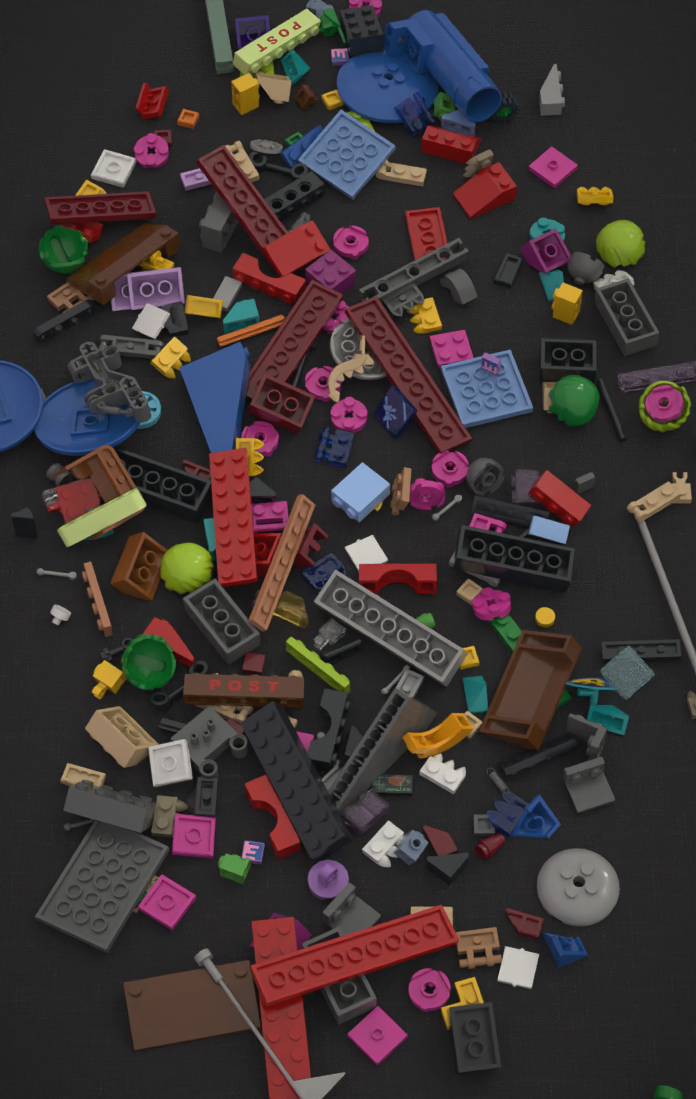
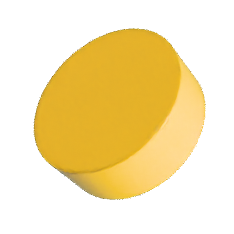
M540 608L536 612L535 621L541 627H550L555 621V613L550 608Z

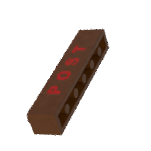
M199 673L185 674L184 705L264 707L271 701H274L285 708H304V677L259 676L256 674L250 676L238 674L220 675L217 673L210 675Z

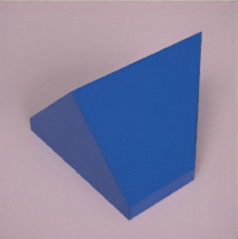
M537 795L524 810L511 836L549 839L561 824L542 797Z
M541 932L558 968L588 956L580 937L573 939L572 937Z

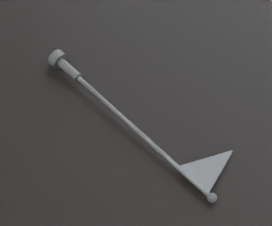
M203 949L194 957L195 961L199 966L204 965L215 982L222 986L300 1099H323L345 1075V1072L293 1081L223 982L222 975L211 961L213 955L209 949Z

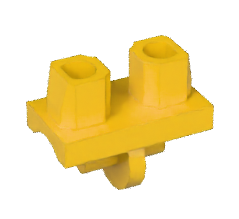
M158 250L140 263L139 266L142 267V271L168 269L174 267V262L161 257V251Z

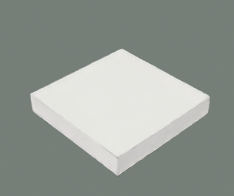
M104 149L91 174V179L124 188L137 163L136 158Z
M182 739L148 747L153 787L193 779L188 740Z

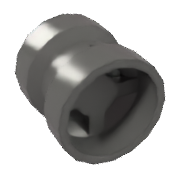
M60 463L53 464L46 473V477L51 481H55L57 487L70 484L73 479V475L69 471L54 477L53 474L64 468Z

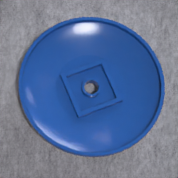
M385 50L351 57L340 68L337 76V92L346 107L363 118L382 123L405 122L423 115L434 105V99L439 91V83L430 72L417 74L402 55L389 57Z
M0 360V452L21 443L36 428L43 411V396L40 386L32 374L19 365Z
M91 379L81 383H69L49 395L43 401L42 415L34 430L38 440L49 450L63 455L81 456L87 455L103 445L114 447L120 444L138 428L140 423L133 416L126 417L125 414L114 415L106 413L101 415L100 413H91L84 401L85 395L97 388ZM126 404L118 406L121 410L129 409Z

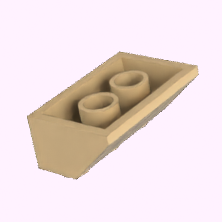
M120 706L96 710L85 727L90 736L97 740L103 746V749L110 753L117 763L124 768L137 765L149 755L148 747L159 745Z

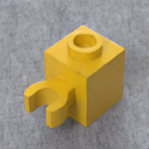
M104 660L94 670L93 677L99 684L94 687L92 693L100 700L105 695L107 689L116 694L126 680L125 674Z

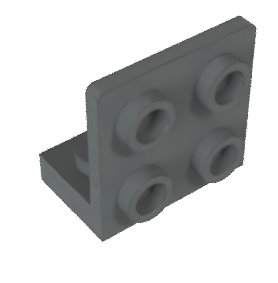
M570 713L566 733L571 734L577 740L587 743L586 755H588V761L599 758L604 748L607 728L600 723L590 722L581 715Z
M603 757L564 768L563 781L577 813H582L615 801V797L603 773L605 767Z
M350 882L323 911V922L332 930L340 926L344 935L373 927L381 918L377 911L356 896V887Z

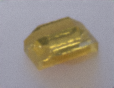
M285 591L280 596L273 614L305 629L309 622L304 599Z

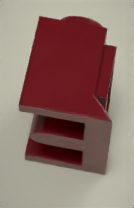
M314 523L312 527L306 528L293 562L299 569L315 565V562L307 555L310 549L313 552L319 551L320 545L316 541L326 539L329 536L317 524Z

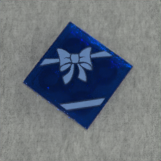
M391 386L373 414L394 438H399L418 410L397 386Z

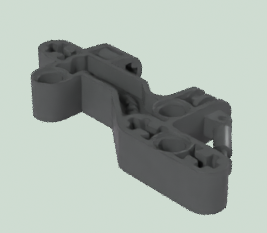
M93 342L83 343L79 348L81 356L71 360L67 365V369L75 382L81 383L92 379L97 388L89 391L84 397L90 412L93 414L100 413L101 415L106 413L114 415L125 414L126 417L133 416L139 423L148 421L151 418V412L147 399L136 379L132 376L113 371L122 365L118 347L110 345L98 350ZM126 404L129 409L121 410L118 406Z

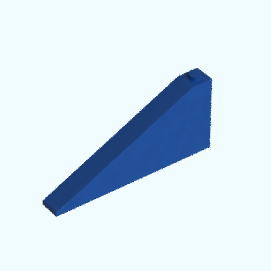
M241 342L180 367L211 453L236 449V438H240L251 366L248 360L251 355L247 347L243 348Z

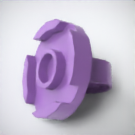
M333 860L318 862L313 865L308 874L309 890L315 897L324 901L325 899L334 900L349 882L347 870L342 864Z

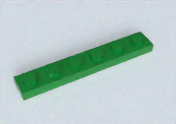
M509 614L503 618H500V616L493 617L494 620L488 622L513 654L522 631ZM564 689L557 708L571 701V696L566 689Z

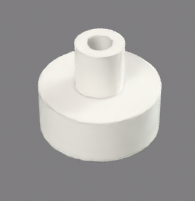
M53 605L50 611L55 616L52 622L57 625L60 624L61 620L68 621L71 615L69 610L59 605Z

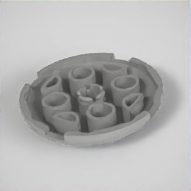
M349 319L344 320L342 324L334 329L330 339V351L337 365L353 359L354 354H360V335ZM365 344V354H369L374 363L372 365H363V374L353 371L352 377L362 380H377L386 377V374Z
M573 848L554 854L544 863L537 878V894L541 905L550 916L553 915L566 925L583 927L596 924L610 914L618 901L620 887L614 868L605 858L590 850ZM577 881L583 884V886L577 887L574 885V883H576Z

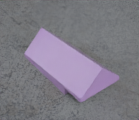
M181 267L127 273L114 282L116 296L110 300L112 311L143 309L147 303L155 307L179 301L185 303Z

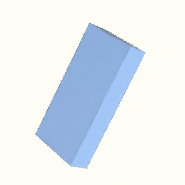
M532 516L528 535L564 545L566 544L570 526L538 516Z

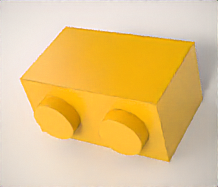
M247 73L231 81L233 105L241 115L259 107V82L256 78Z
M562 283L559 289L556 288L553 294L555 300L551 307L553 309V318L573 325L580 312L583 290Z

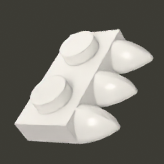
M617 270L615 276L605 274L604 279L599 278L593 284L596 290L597 288L628 278L632 285H634V279L625 271Z
M441 753L430 756L421 768L419 775L454 794L466 776L465 767L454 770L453 760L442 763L443 757Z
M387 821L365 845L362 853L379 866L391 867V862L387 855L397 858L393 852L397 848L395 845L398 846L403 839L404 832L390 821Z

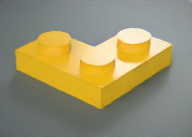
M475 977L455 982L454 986L460 1002L441 1007V1013L447 1030L450 1029L447 1014L449 1007L484 1003Z

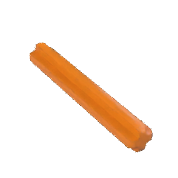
M279 315L219 336L217 342L220 347L227 346L278 328L282 325L285 318L283 315Z

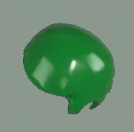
M57 225L53 229L48 230L44 237L40 239L38 254L41 261L49 269L60 274H71L80 269L84 264L85 257L88 255V240L83 237L80 230H73L69 227L64 229L62 226Z
M579 375L562 377L560 381L556 382L554 388L549 393V397L552 400L551 407L549 406L548 408L549 412L556 414L559 421L564 420L571 427L588 423L594 417L599 405V391L590 380Z
M152 634L137 636L129 642L121 658L122 671L126 679L133 686L145 690H154V688L164 686L173 677L176 669V660L172 653L173 649L163 637Z

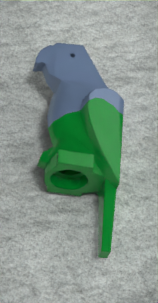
M310 0L306 6L308 10L314 12L316 17L321 20L320 33H323L325 37H329L339 32L344 45H346L333 6L327 5L321 0Z

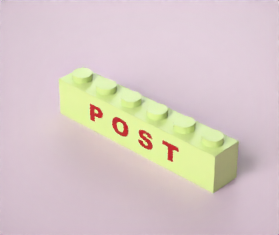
M305 9L236 51L233 65L244 75L256 73L263 66L269 65L274 59L280 58L291 49L293 50L295 46L304 43L312 36H316L320 30L321 20L308 9Z

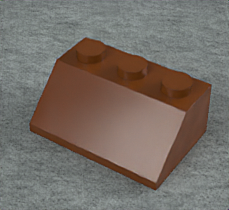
M144 532L129 536L110 584L125 595L148 601L153 600L161 579L160 566L162 558L168 550Z

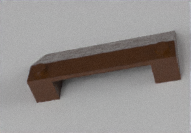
M143 223L67 277L66 281L104 305L116 296L114 282L158 250L167 258L180 250L179 233L167 225Z
M523 630L479 732L520 748L539 751L567 685L566 682L569 680L582 647L571 635Z
M246 960L215 966L222 975L223 982L256 1029H261L254 983L250 972V961ZM206 968L123 983L134 1052L252 1030L222 986L215 982Z

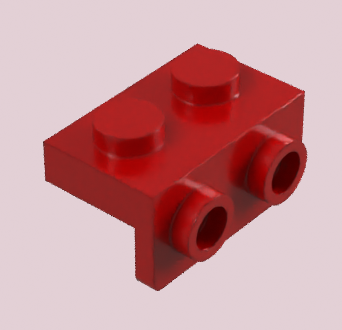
M143 83L136 104V110L143 120L161 117L169 92L166 86L151 89L147 83Z

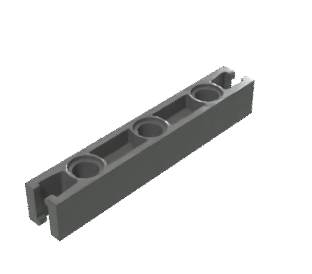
M457 238L359 289V299L363 302L368 300L369 296L374 295V297L377 296L381 304H384V299L414 282L418 286L466 261L469 251L467 248H464L463 251L453 254L456 250L460 251L461 245H463L461 239Z

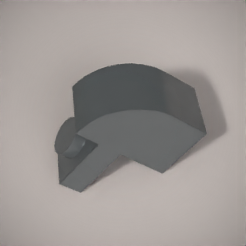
M461 268L445 274V277L439 280L442 287L450 289L456 303L463 305L477 297L471 279Z

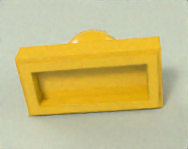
M187 295L185 313L220 318L223 300Z

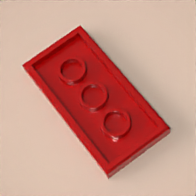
M440 207L405 211L414 261L448 244Z

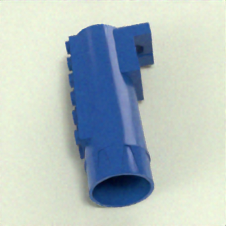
M423 10L415 13L409 19L386 24L383 45L388 56L402 55L417 74L430 72L452 99L454 105L468 120L480 122L486 120L497 111L501 104L502 95L495 83L487 75L489 73L488 65L444 13L435 14L430 10Z

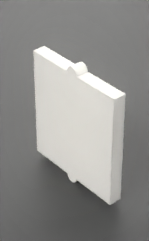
M147 303L141 314L138 315V319L132 329L156 339L161 329L164 328L170 313Z
M373 535L362 540L358 539L357 542L345 547L358 572L359 564H385L388 562L387 557Z
M505 946L497 981L511 984L513 987L519 986L532 989L539 954L524 951L523 948L515 949Z

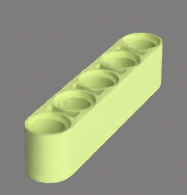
M135 488L68 522L57 529V532L66 547H69L132 515L147 504L139 490Z

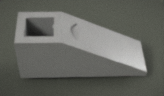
M557 64L553 65L540 90L539 107L541 116L561 115L562 107H565V98L561 97L563 85L559 84L561 72L557 70Z

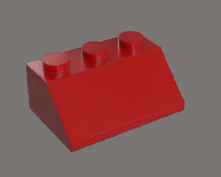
M429 125L422 138V152L467 164L466 162L475 157L482 138Z

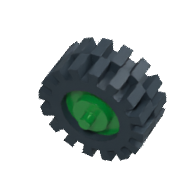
M503 92L501 104L497 111L490 116L491 120L501 123V121L506 122L508 119L511 121L512 117L516 118V115H519L520 107L515 94L512 95L509 92L507 95L506 92Z

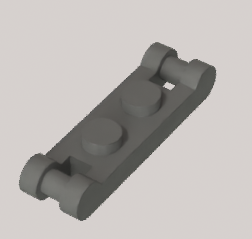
M101 335L99 339L100 345L97 349L99 350L112 344L118 347L120 356L153 360L164 348V343L159 340Z

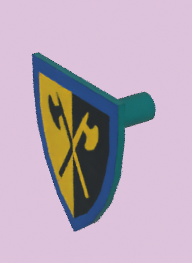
M578 678L566 682L567 685L582 687L577 689V696H590L589 706L598 704L599 690H616L614 686L602 678Z

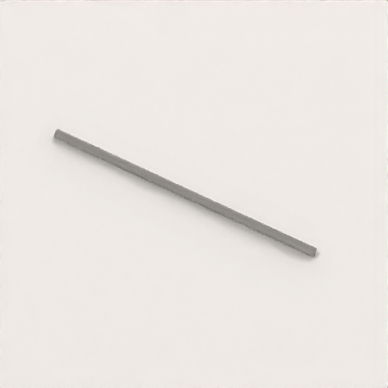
M645 520L642 522L637 521L696 674V652L646 522Z

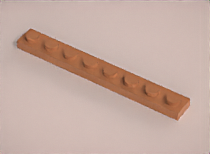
M303 494L298 495L248 620L262 632L268 629L315 504Z

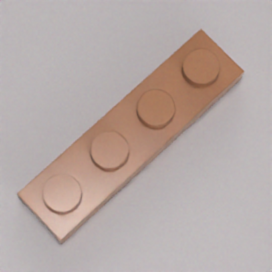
M84 563L85 571L82 572L84 583L88 582L89 587H87L89 599L93 598L94 603H92L94 615H99L97 620L99 631L103 630L105 637L112 636L111 623L92 563Z

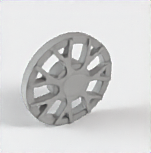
M266 139L253 140L250 143V147L253 150L262 153L277 154L281 153L283 149L282 145L278 142Z

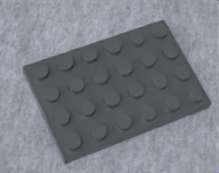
M95 820L35 915L36 920L108 953L170 851L169 847L133 830Z

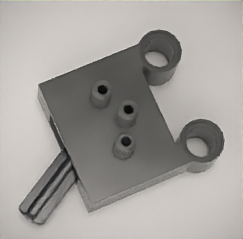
M210 706L188 724L162 718L159 723L160 730L175 733L170 738L171 742L182 739L188 740L191 766L201 777H219L217 764L213 760L229 747L232 756L238 759L246 757L249 751L247 738L242 734H238ZM238 744L243 745L241 748H235ZM207 770H213L210 774L204 773Z

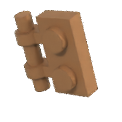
M68 282L47 296L48 301L58 311L63 308L67 311L85 300H95L90 296H85L84 292ZM76 299L79 300V302H77L76 304H71Z
M404 467L401 473H398L396 479H394V485L391 488L393 499L390 501L392 515H398L399 510H404L409 503L410 468Z
M496 927L456 932L459 939L458 944H456L458 955L466 954L467 959L459 960L460 968L468 967V969H474L475 966L487 965V967L494 966V964L502 963L501 954H492L493 950H499L500 948ZM485 952V956L474 958L473 953Z

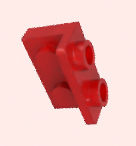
M100 222L60 225L64 229L69 227L73 230H80L83 237L89 243L99 241L103 224Z

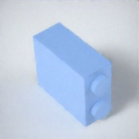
M362 462L331 490V501L337 508L343 509L351 519L360 522L390 495V483Z

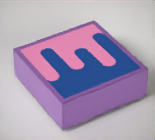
M348 48L331 49L332 66L343 65L349 59Z
M484 353L481 360V368L497 375L500 371L501 359Z
M244 840L241 858L245 860L248 857L251 863L262 865L265 843Z

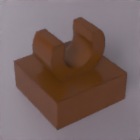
M302 85L295 96L300 107L308 110L311 104L315 105L318 100L308 85Z

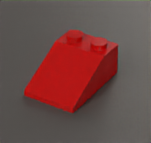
M500 162L481 170L454 191L453 196L467 216L472 219L516 200L517 186Z
M313 220L295 228L264 247L265 252L281 277L310 266L331 250Z
M254 533L258 577H266L282 533Z

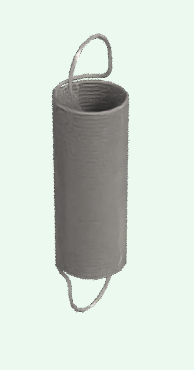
M494 770L489 777L503 793L508 787Z

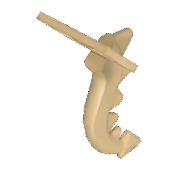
M360 335V354H354L353 359L337 365L330 373L328 379L330 394L328 396L337 403L339 402L340 392L336 391V388L340 387V384L336 381H344L343 374L351 378L353 371L363 374V365H372L374 363L369 354H365L364 335Z

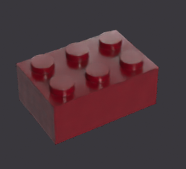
M264 373L247 413L298 435L315 396Z

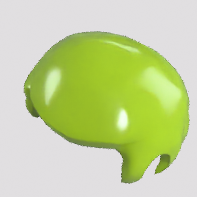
M617 220L606 225L598 233L596 248L602 260L609 263L613 268H616L618 265L625 267L630 264L636 265L639 259L644 256L646 242L643 240L644 235L639 226L629 220Z
M658 381L651 384L639 400L640 417L643 423L654 431L666 432L675 430L687 420V416L690 414L691 401L684 386L678 387L676 383L671 381ZM663 385L672 386L673 389L681 393L684 401L681 416L668 422H656L647 412L645 406L646 398L650 396L652 390L656 387ZM664 400L660 406L666 407L669 403Z
M181 543L171 547L164 554L160 566V575L165 581L166 589L169 591L175 590L179 594L192 593L212 581L214 565L211 561L212 556L210 553L195 543Z

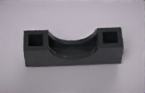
M324 689L320 703L321 716L330 722L331 728L325 736L310 742L308 755L316 769L330 771L332 765L337 763L338 753H336V749L341 746L342 736L340 733L341 729L345 730L347 718L344 717L346 712L349 713L351 701H348V693Z

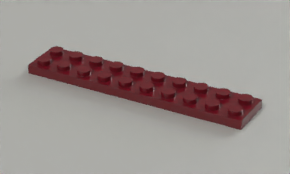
M377 296L346 308L344 313L358 334L365 336L366 346L436 451L441 454L447 450L452 451L470 443L472 437Z

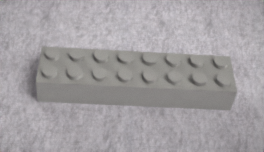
M334 570L314 601L325 612L447 687L468 655L463 648L337 570Z

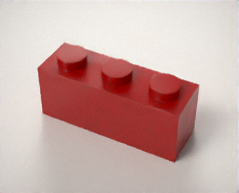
M548 470L538 477L528 492L536 501L541 502L551 513L556 514L565 524L570 525L572 528L582 520L591 504Z

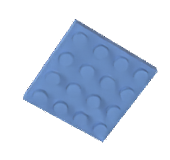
M340 110L301 155L298 163L306 164L309 171H312L315 175L353 200L394 152L396 146L343 110Z
M511 350L490 354L501 359L500 371L497 375L481 368L482 356L440 367L456 414L465 428L533 412L532 403Z

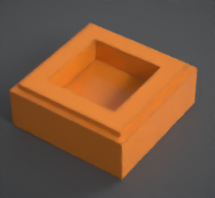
M183 109L177 120V125L194 129L200 117L199 113Z

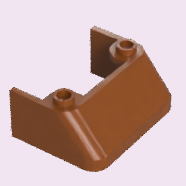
M109 445L99 447L53 474L54 477H57L71 470L78 479H85L90 476L105 503L136 488L117 453ZM144 508L91 536V540L98 538L141 513Z

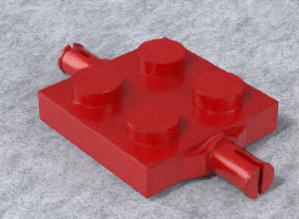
M89 478L55 487L57 503L46 505L48 513L59 510L63 515L64 523L67 524L88 513L90 509L99 507L100 499L103 498L95 488L92 479Z

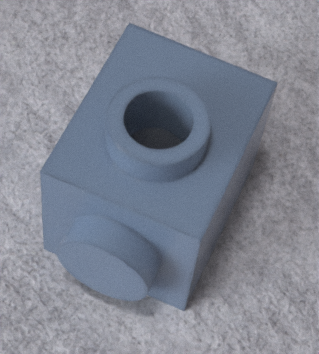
M411 830L405 834L393 853L406 864L411 865L416 862L429 842L424 839L423 834Z

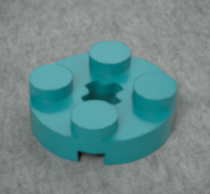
M543 217L532 225L529 237L532 240L557 229L564 242L565 227L557 221Z

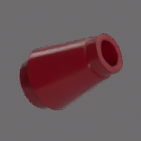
M498 833L478 841L475 846V852L482 860L490 859L506 843L504 836Z

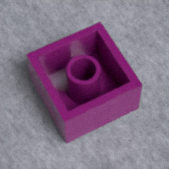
M331 249L305 269V279L308 285L311 280H314L343 294L356 284V270Z

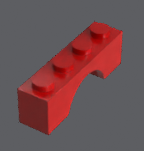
M242 253L233 266V279L239 280L255 290L263 291L272 297H277L286 303L295 305L306 289V279L292 273L280 278H271L264 275L259 269V259Z
M359 564V584L374 594H379L384 586L391 583L407 584L417 594H436V564Z
M267 774L245 783V793L253 809L267 810L277 820L275 829L269 835L270 844L278 860L300 851L302 841L297 831L294 830L293 823L288 814H286L284 806Z

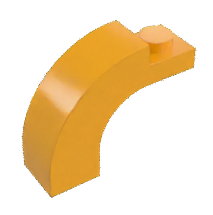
M451 713L437 727L422 733L407 732L402 738L409 751L416 753L419 759L427 758L456 745L473 730V727L464 713Z

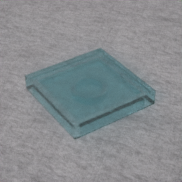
M629 645L599 671L616 688V691L625 701L655 676V673Z

